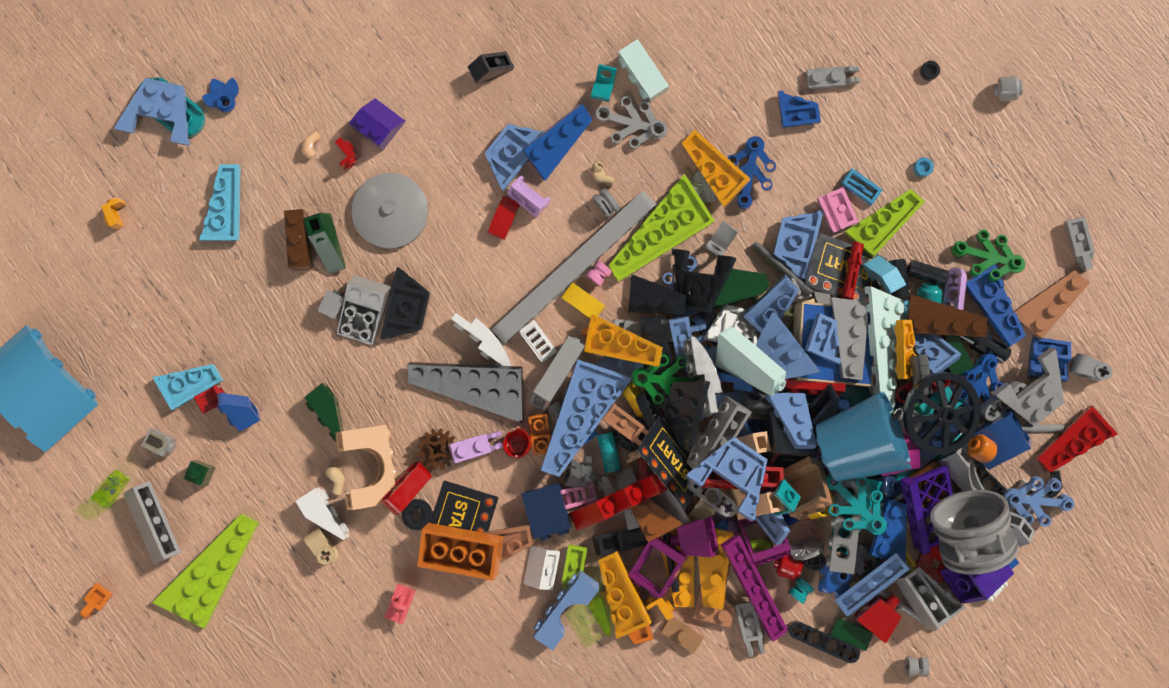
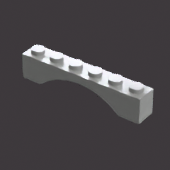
M966 446L953 453L941 456L939 463L941 466L945 465L948 467L949 475L963 492L985 490L976 473L975 459L968 455ZM1010 511L1011 521L1009 525L1015 531L1018 546L1022 547L1030 544L1035 534L1034 529L1024 517Z

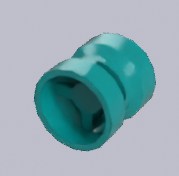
M798 577L795 581V586L791 587L788 593L804 604L807 600V595L811 594L814 588Z

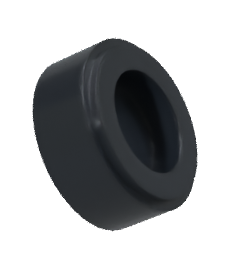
M927 61L920 68L921 77L927 81L934 80L940 74V66L935 61Z

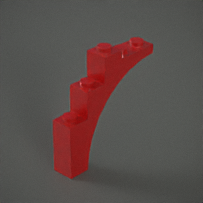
M653 472L568 514L578 531L602 522L668 489Z

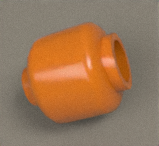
M978 434L969 440L967 453L978 462L987 463L995 458L997 445L987 436Z

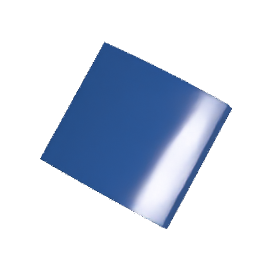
M1033 337L1029 352L1028 377L1038 379L1045 373L1037 357L1051 347L1057 351L1061 382H1067L1069 380L1068 362L1072 360L1071 342L1046 338L1039 340L1037 337Z
M723 369L717 371L720 381L734 382L733 390L753 392L757 389Z

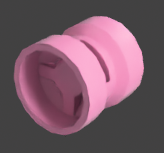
M597 260L594 268L589 270L586 276L600 287L604 283V278L608 277L612 271L601 261Z

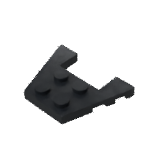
M672 248L671 252L675 262L672 266L676 276L674 291L686 295L685 309L711 313L736 262V257L718 255L714 275L686 271L690 251Z

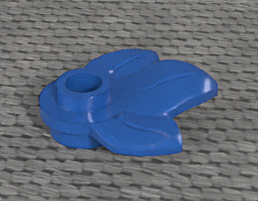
M234 78L229 79L226 84L220 80L211 79L210 93L202 96L203 101L211 108H218L226 113L231 112L236 106L235 98L239 93L238 84ZM225 101H229L228 106H224Z
M826 563L819 570L823 575L818 585L819 591L824 593L834 592L837 599L850 589L849 583L853 579V574L846 573L847 577L841 578V572L830 571V567L826 566Z

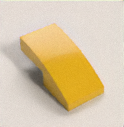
M574 283L569 286L561 297L589 319H591V314L599 316L606 307Z

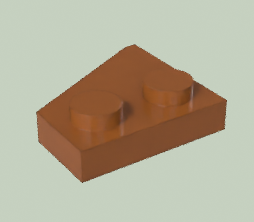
M646 499L630 508L648 543L682 526L680 521L650 499Z

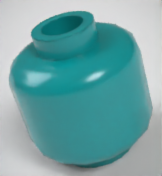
M922 284V287L917 288L916 296L941 303L942 291L938 288V285Z

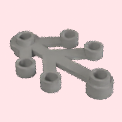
M624 96L621 99V106L628 111L631 118L611 113L610 108L607 106H600L596 111V118L600 122H607L609 120L628 126L619 132L612 133L611 142L613 144L621 143L623 138L639 129L647 132L639 137H632L629 140L631 149H638L641 143L650 138L662 139L667 134V125L655 118L650 109V103L647 101L640 103L639 111L646 115L649 123L641 120L629 96ZM624 100H629V101H630V104H629V105H625V104L623 103V101H624ZM642 105H647V106H648V109H647V110H643V109L641 108V106H642ZM604 112L607 114V117L602 118L600 114ZM659 127L661 132L656 133L654 129ZM618 135L620 140L615 141L613 136ZM633 140H636L638 142V145L633 146L631 142Z

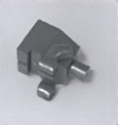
M584 456L581 463L574 459L571 460L565 468V486L575 488L588 487L592 481H598V475L593 474L592 467L588 465L592 463V457Z

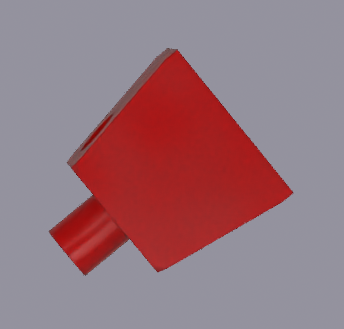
M893 593L885 602L880 597L875 596L853 616L886 644L902 617L894 610L901 600Z

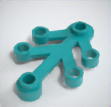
M831 474L826 477L828 489L836 490L851 505L839 506L832 504L828 507V513L831 516L860 514L866 520L854 521L851 518H847L842 522V527L845 530L868 529L874 535L884 533L887 528V522L881 516L880 501L883 499L882 492L875 490L870 493V500L872 501L871 514L866 509V487L868 485L866 477H861L865 480L864 486L859 484L860 478L855 480L857 500L841 484V481H837V484L833 486L830 483L833 477ZM874 493L879 494L880 497L878 500H875L873 498ZM833 506L838 509L836 514L831 512ZM846 521H851V528L846 527ZM875 521H878L880 523V527L878 529L874 527Z

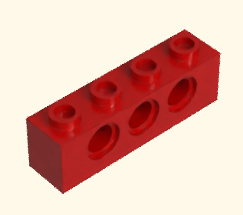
M766 467L760 491H776L780 481L784 479V469L782 467ZM711 471L701 487L740 490L713 471Z

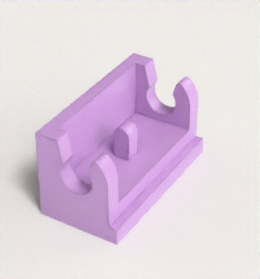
M520 176L511 184L507 195L537 218L549 205L551 199L549 197L546 199L541 197L523 182L524 177Z

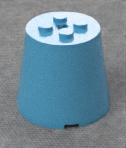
M884 392L877 393L816 425V440L822 452L823 464L828 467L835 481L911 469L910 463L907 464L911 460L898 419L893 420L890 411H893V407Z

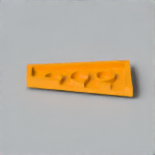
M695 129L682 142L683 147L725 208L748 184L750 178Z
M591 314L584 352L659 367L663 347Z
M715 528L719 553L713 557H698L703 606L722 610L724 608L730 562L721 544L734 536V532Z
M677 529L670 532L671 535L678 534ZM661 552L667 578H669L667 558ZM689 556L677 576L680 591L672 593L670 587L675 607H694V556Z
M616 551L599 559L602 580L607 591L606 597L611 608V619L616 630V639L650 625L652 622L618 552Z

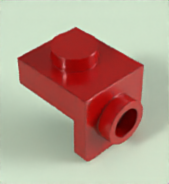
M340 137L335 143L347 156L339 163L346 170L347 168H352L357 163L358 156L352 151L355 147L348 140L344 142Z
M214 385L212 388L193 397L202 414L217 408V394L225 393L221 387L218 388L217 385Z

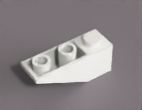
M315 488L295 501L305 518L343 540L349 537L347 526L338 519L339 513L334 506H330L327 501L329 497L323 489Z

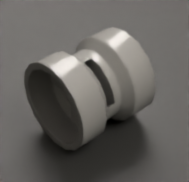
M907 656L905 658L906 676L914 677L915 675H920L921 677H928V658L919 657L915 659L912 656Z

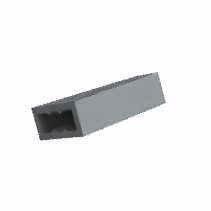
M568 336L533 391L529 403L544 412L547 410L585 347L580 339Z

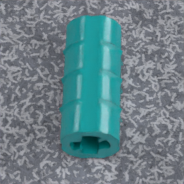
M614 432L597 435L605 473L622 470Z

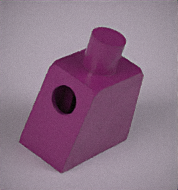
M712 516L682 525L677 528V535H671V545L673 547L680 546L682 555L713 557L719 553Z

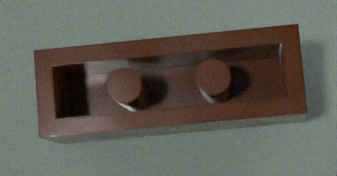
M304 209L284 211L288 268L293 271L312 269L310 239L303 219L308 217V212Z

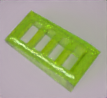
M600 595L594 596L587 606L604 634L609 637L611 636V630Z

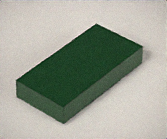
M836 616L829 635L866 651L873 633Z

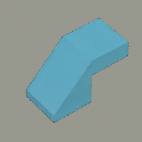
M880 256L862 265L871 281L880 280L887 294H891L906 285L898 269Z

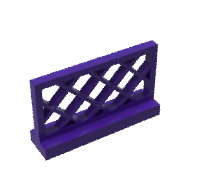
M945 465L913 478L906 476L900 479L913 546L922 554L931 552L930 548L939 545L940 542L937 535L934 540L929 541L928 537L933 530L932 522L927 525L925 519L929 513L931 514V509L935 502H940L937 498L942 490L946 491L945 498L953 495L948 467ZM942 473L943 479L940 484L935 483L934 480L937 475ZM928 481L922 491L919 490L918 482ZM932 484L938 486L933 496L927 494ZM925 496L931 498L926 508L922 507V501Z

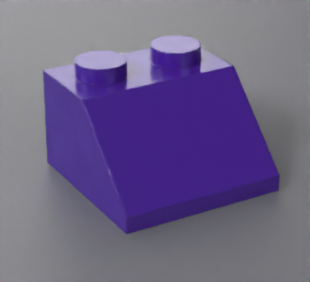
M375 98L361 107L349 124L355 131L383 151L406 121Z

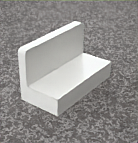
M531 546L524 584L537 589L553 590L560 551Z

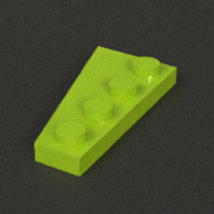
M910 189L844 233L854 242L863 243V249L873 258L925 201Z

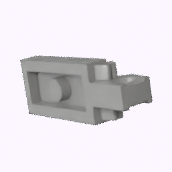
M1081 217L1065 221L1064 225L1075 262H1079L1081 271L1092 269L1091 259H1094L1093 254L1095 251L1086 218Z

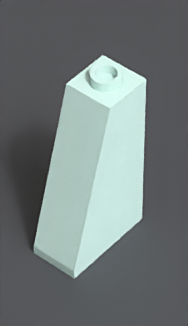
M730 326L719 333L715 366L770 396L784 389L786 385V371L734 327Z

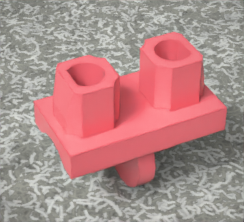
M397 584L384 618L403 625L416 590Z

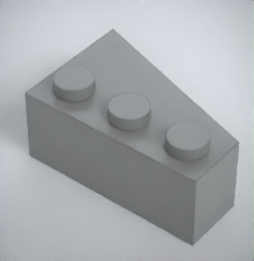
M919 567L912 568L895 581L926 630L940 628L966 608L962 603L957 602L948 591H944L937 585L938 583Z

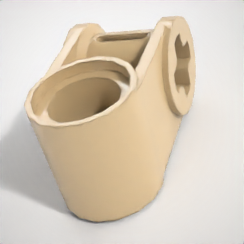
M318 527L304 537L306 545L320 564L328 565L337 560L338 550L324 528ZM326 552H330L331 555H329V558L326 559Z

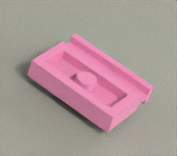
M844 187L817 198L831 233L859 222Z

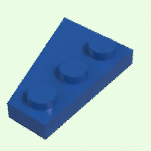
M887 498L881 512V516L887 522V528L884 533L874 535L868 554L888 560L898 553L906 563V504Z

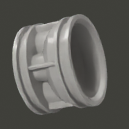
M988 490L964 491L946 497L932 509L930 518L933 530L939 537V552L943 564L948 569L961 574H984L1005 567L1017 556L1019 546L1016 534L1009 525L1011 513L1008 502L1002 495Z

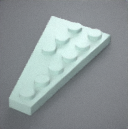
M871 286L864 287L865 294L869 295V304L866 305V311L870 313L871 322L868 324L870 356H874L875 365L871 366L872 374H875L876 377L873 392L874 395L884 392L894 408L895 388L897 387V374L895 372L897 355L895 354L896 335L894 327L896 320H902L904 300Z

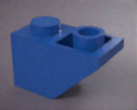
M227 393L217 394V407L219 411L227 415L230 425L232 427L235 426L239 432L260 421L259 411L249 397Z

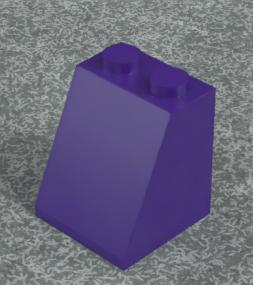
M1009 564L996 571L976 575L957 573L946 566L939 571L959 603L962 604L988 600L1014 574Z

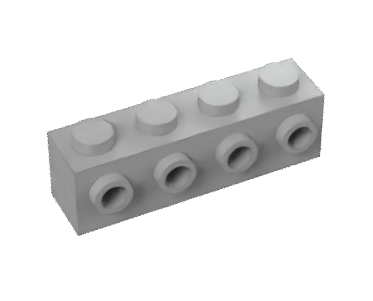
M726 396L719 405L718 413L710 420L709 425L699 438L686 463L694 469L731 438H736L752 412L742 403Z
M151 482L132 487L123 493L153 564H158L181 553Z

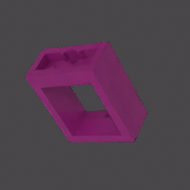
M747 518L737 519V525L743 542L756 567L791 555V548L787 538L780 545L754 553L745 527L758 522L756 520L751 522Z
M659 537L646 545L628 576L632 578V582L635 585L648 589V593L651 596L662 598L667 594L689 556L682 555L679 549ZM654 548L677 562L662 588L640 573Z

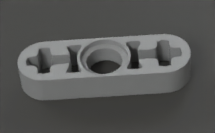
M1014 381L1010 384L1016 395L1028 387L1019 381ZM992 396L980 406V416L986 420L993 421L1008 411L1010 407L1005 404L1001 405V400Z
M689 479L687 480L688 489L723 517L735 515L737 511L736 503L719 488H706L703 491L700 487L694 488L695 483ZM710 490H714L717 494V498L713 502L707 497ZM721 501L725 505L730 504L729 509L731 511L724 512L725 507L718 503Z

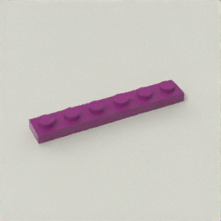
M735 534L721 544V547L767 636L774 642L785 634L788 629L741 537Z

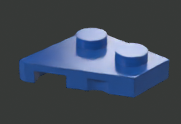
M784 91L777 92L782 128L819 124L821 122L818 103L810 100L806 101L796 95L794 97L785 94Z

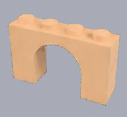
M381 425L337 432L338 452L356 449L367 450L375 456L379 467L378 475L372 484L364 488L344 491L347 510L383 505L381 500L395 484L394 478H396V471L392 466L393 451L389 446L390 432L387 426Z
M767 431L736 438L759 454L771 451ZM731 489L733 500L738 509L746 493L742 490ZM775 491L765 494L759 493L760 498L756 507V516L785 510L784 505L774 495ZM736 512L738 520L745 519L744 516Z

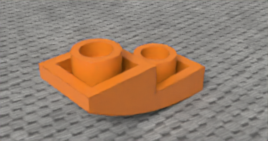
M547 412L528 415L533 456L546 454L551 440Z

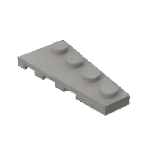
M831 297L829 301L830 305H832V319L837 320L838 358H841V363L839 364L840 377L842 379L861 381L863 379L868 322L866 305L869 303Z

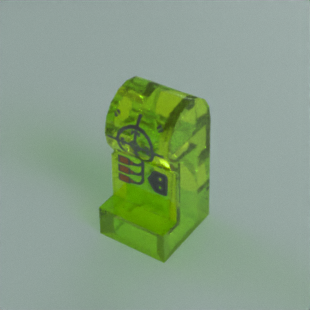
M114 470L99 490L94 492L91 499L104 509L111 508L128 485L130 478L119 470Z

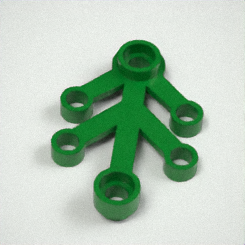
M984 229L976 234V239L982 243L986 251L968 247L967 243L963 241H957L951 247V253L957 258L967 254L986 260L981 264H974L970 268V274L974 277L979 276L984 270L997 263L1005 266L999 270L993 269L989 272L988 278L992 282L998 281L1001 276L1008 272L1020 273L1025 268L1024 259L1019 255L1013 254L1007 245L1008 238L1005 235H999L994 240L995 245L1000 247L1004 253V257L999 255L988 239L990 237L989 232ZM974 268H977L979 273L975 272Z
M662 353L661 357H665L666 361L660 363L659 367L666 366L669 362L667 355ZM678 356L675 363L660 375L652 374L659 368L649 365L647 368H637L631 375L634 385L644 387L651 395V399L655 404H661L664 397L661 392L655 390L650 382L659 383L669 396L671 389L669 384L672 385V382L698 380L672 376L679 369L686 367L687 358L685 356ZM680 359H685L683 365L678 364ZM639 374H644L642 380L637 378ZM660 395L661 399L656 401L654 397Z

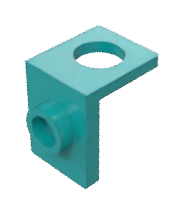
M598 64L591 98L609 102L617 68ZM604 70L609 71L611 76L605 77L601 72Z
M785 479L780 481L774 495L786 508L783 511L775 512V515L779 516L794 512L801 498Z

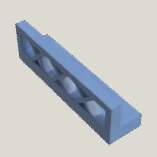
M896 553L838 597L835 602L846 616H850L911 570L912 567L909 563L906 564L900 555Z

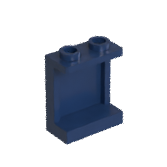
M561 482L521 494L534 539L546 540L551 538V534L558 533V536L569 533V529L573 527V524L570 523L562 495Z

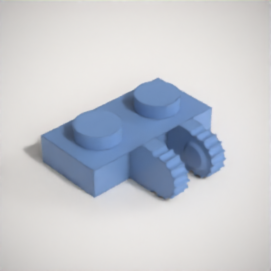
M688 316L671 319L669 323L676 358L678 356L687 357L683 351L684 341L692 336L691 332L706 329V325L699 324L690 327ZM705 335L695 337L700 343L708 341L704 339Z

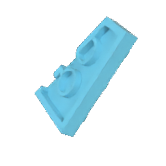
M214 364L152 377L171 410L181 407L191 401L194 396L224 381Z

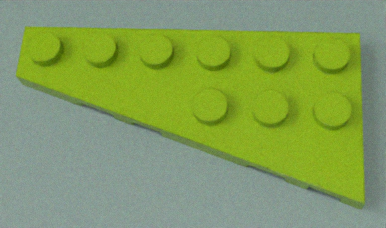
M683 174L676 185L608 265L618 282L715 222L685 174Z
M240 514L152 603L202 628H206L260 522Z

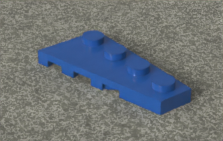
M583 104L576 106L522 149L543 180H547L593 120Z
M995 264L983 271L979 276L966 282V290L1009 348L1026 337L1017 314L1012 309L1011 299L1007 297L1004 290L1003 280L999 279L996 282H992L988 278L989 272L997 269Z

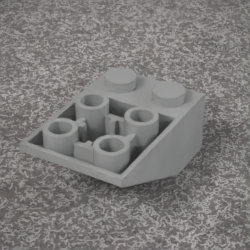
M354 275L347 283L337 334L373 345L388 302L391 286Z

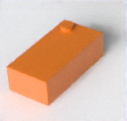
M428 523L421 531L417 567L493 581L499 574L504 536Z

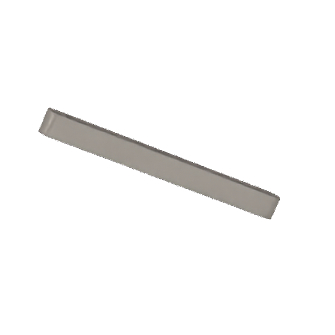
M642 191L506 315L491 331L503 344L509 342L651 212L657 204L645 191Z

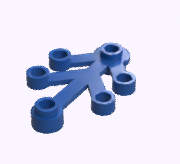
M757 136L749 138L746 142V148L736 155L728 156L729 160L732 158L736 159L734 165L737 166L740 160L749 155L748 162L739 168L750 178L748 184L743 188L742 194L737 198V204L743 210L749 209L753 204L752 197L750 196L753 175L759 180L764 191H770L773 187L772 181L766 178L757 166V156L764 163L765 170L768 173L776 170V163L770 160L763 151L765 148L764 141ZM753 143L759 144L757 148H752L751 145ZM773 164L774 167L773 169H768L767 165ZM765 182H769L771 185L770 187L765 188L763 184ZM745 197L748 199V202L742 203L741 199Z
M993 354L982 355L979 359V365L971 370L964 371L962 377L968 380L974 387L978 397L982 395L983 403L991 398L986 383L988 376L991 382V391H995L1003 385L997 378L995 368L997 367L998 359ZM980 373L979 378H978L977 380H975V379H976V375H978V374ZM963 389L962 396L960 395V398H964L966 400L968 398V395Z

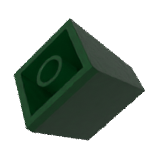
M732 268L713 309L760 297L768 290L769 280L766 279L767 274Z

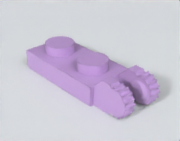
M501 431L482 434L448 444L453 463L503 448L501 442L492 446L488 442V439L497 438L502 435Z

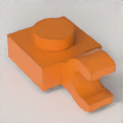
M95 583L83 599L87 602V605L79 615L85 619L87 617L90 618L95 609L100 611L113 596V593L101 584Z

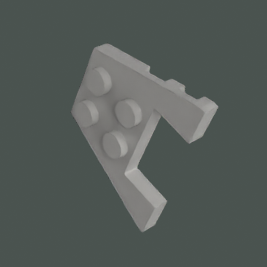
M1051 347L1037 357L1045 373L1016 395L1011 385L1006 382L992 392L995 397L999 398L1005 405L1033 426H1036L1064 404L1057 351Z

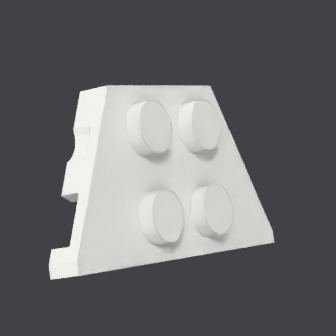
M724 305L704 336V339L718 343L719 333L732 326L746 338H754L752 343L756 345L761 333L743 317V313L747 311L746 309Z

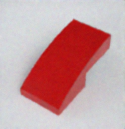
M503 196L487 233L505 240L520 208V204Z

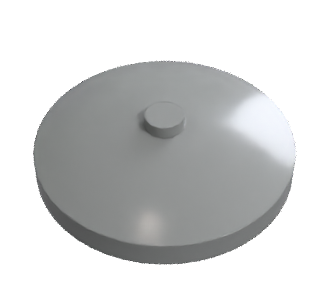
M383 173L368 179L360 186L353 199L352 219L359 234L376 247L397 249L409 245L420 236L428 220V203L423 191L412 179L401 174Z

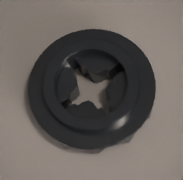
M413 499L402 511V520L410 529L421 530L432 521L433 511L430 504L422 499ZM419 507H421L420 513L423 514V516L425 517H419L416 520V522H414L415 515L410 513V511H417Z

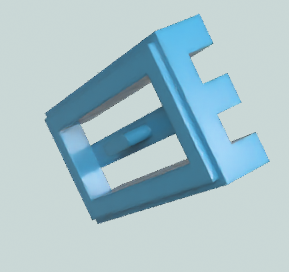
M853 168L840 184L870 206L873 205L883 189ZM851 175H853L858 180H860L868 187L873 189L876 192V194L872 193L866 187H864L863 185L855 181L853 178H851ZM847 181L850 182L851 184H853L854 186H856L858 189H860L861 191H863V192H864L865 194H867L868 196H870L872 199H870L869 197H867L866 195H864L863 193H861L859 190H857L856 188H854L852 185H850L849 183H847Z

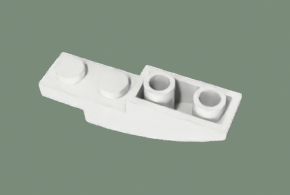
M457 313L454 314L452 320L455 322L453 326L462 332L464 329L470 333L469 337L475 342L482 341L478 347L481 350L480 355L487 360L492 358L497 361L496 366H511L505 349L495 335L481 321L475 318L471 324Z

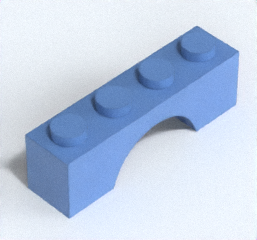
M581 570L577 575L573 574L567 583L569 584L568 587L558 593L556 603L549 605L545 611L546 616L543 620L539 619L533 628L535 630L534 638L552 651L564 636L565 628L560 619L562 612L574 604L588 605L599 591V583Z

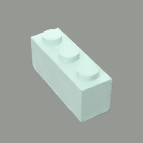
M638 39L618 52L617 61L622 69L626 68L629 73L628 78L632 84L636 83L639 88L638 92L643 100L647 99L650 103L668 91V83Z

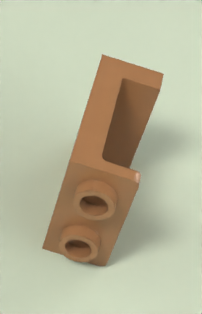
M809 456L784 469L785 481L801 497L794 512L789 513V516L798 520H805L809 518V515L815 512H822L826 507L833 504L821 460Z

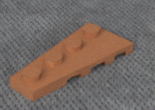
M1073 271L1014 313L1017 314L1021 325L1041 340L1090 282L1076 271Z

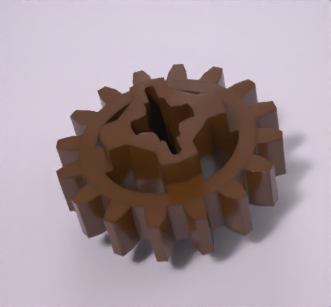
M442 428L439 429L438 433H436L435 429H432V434L425 432L426 438L419 439L422 445H417V448L421 449V452L417 453V455L423 456L420 462L426 461L427 468L433 465V470H437L438 466L443 470L445 469L444 464L450 467V460H453L451 452L447 450L446 443H454L453 440L456 437H449L450 431L444 434ZM435 436H441L436 442L430 440ZM441 445L440 449L443 450L442 452L444 453L439 452L436 454V449H434L433 446ZM426 447L429 448V458L426 454ZM438 457L446 458L443 462H435Z

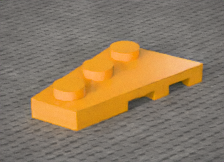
M896 320L894 327L896 335L895 354L897 355L895 372L897 379H911L910 357L918 356L913 352L915 337L912 320Z

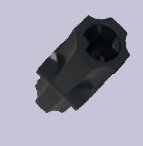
M986 332V337L958 336L959 339L968 343L969 347L980 354L995 355L1001 364H1004L1011 355L1012 349L995 340V337Z

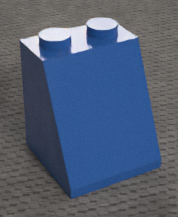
M1011 408L995 420L987 421L977 427L973 435H985L997 445L995 458L987 463L980 462L988 470L1031 449V439L1027 432L1023 431L1022 424Z

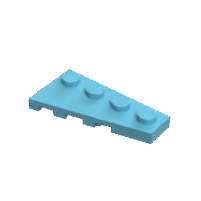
M219 164L213 187L214 192L209 201V210L204 220L203 232L199 238L200 241H240L241 166L239 164Z

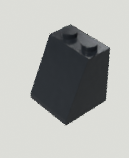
M770 411L764 421V432L767 431L771 451L764 453V457L767 459L766 467H782L785 469L809 456L814 457V449L794 448L784 431L782 421L779 417H776L774 411Z

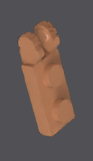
M615 404L612 405L602 419L638 446L642 443L637 438L642 432L646 436L649 432L645 429V426Z

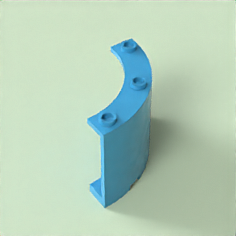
M25 325L0 348V414L15 429L20 427L28 434L26 438L46 452L97 407L98 403L94 391L83 387L63 368L64 364L62 361L52 355L42 339L43 335L36 328L31 329Z

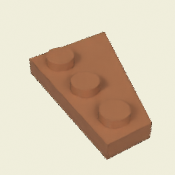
M530 524L482 532L504 536L500 562L534 544Z

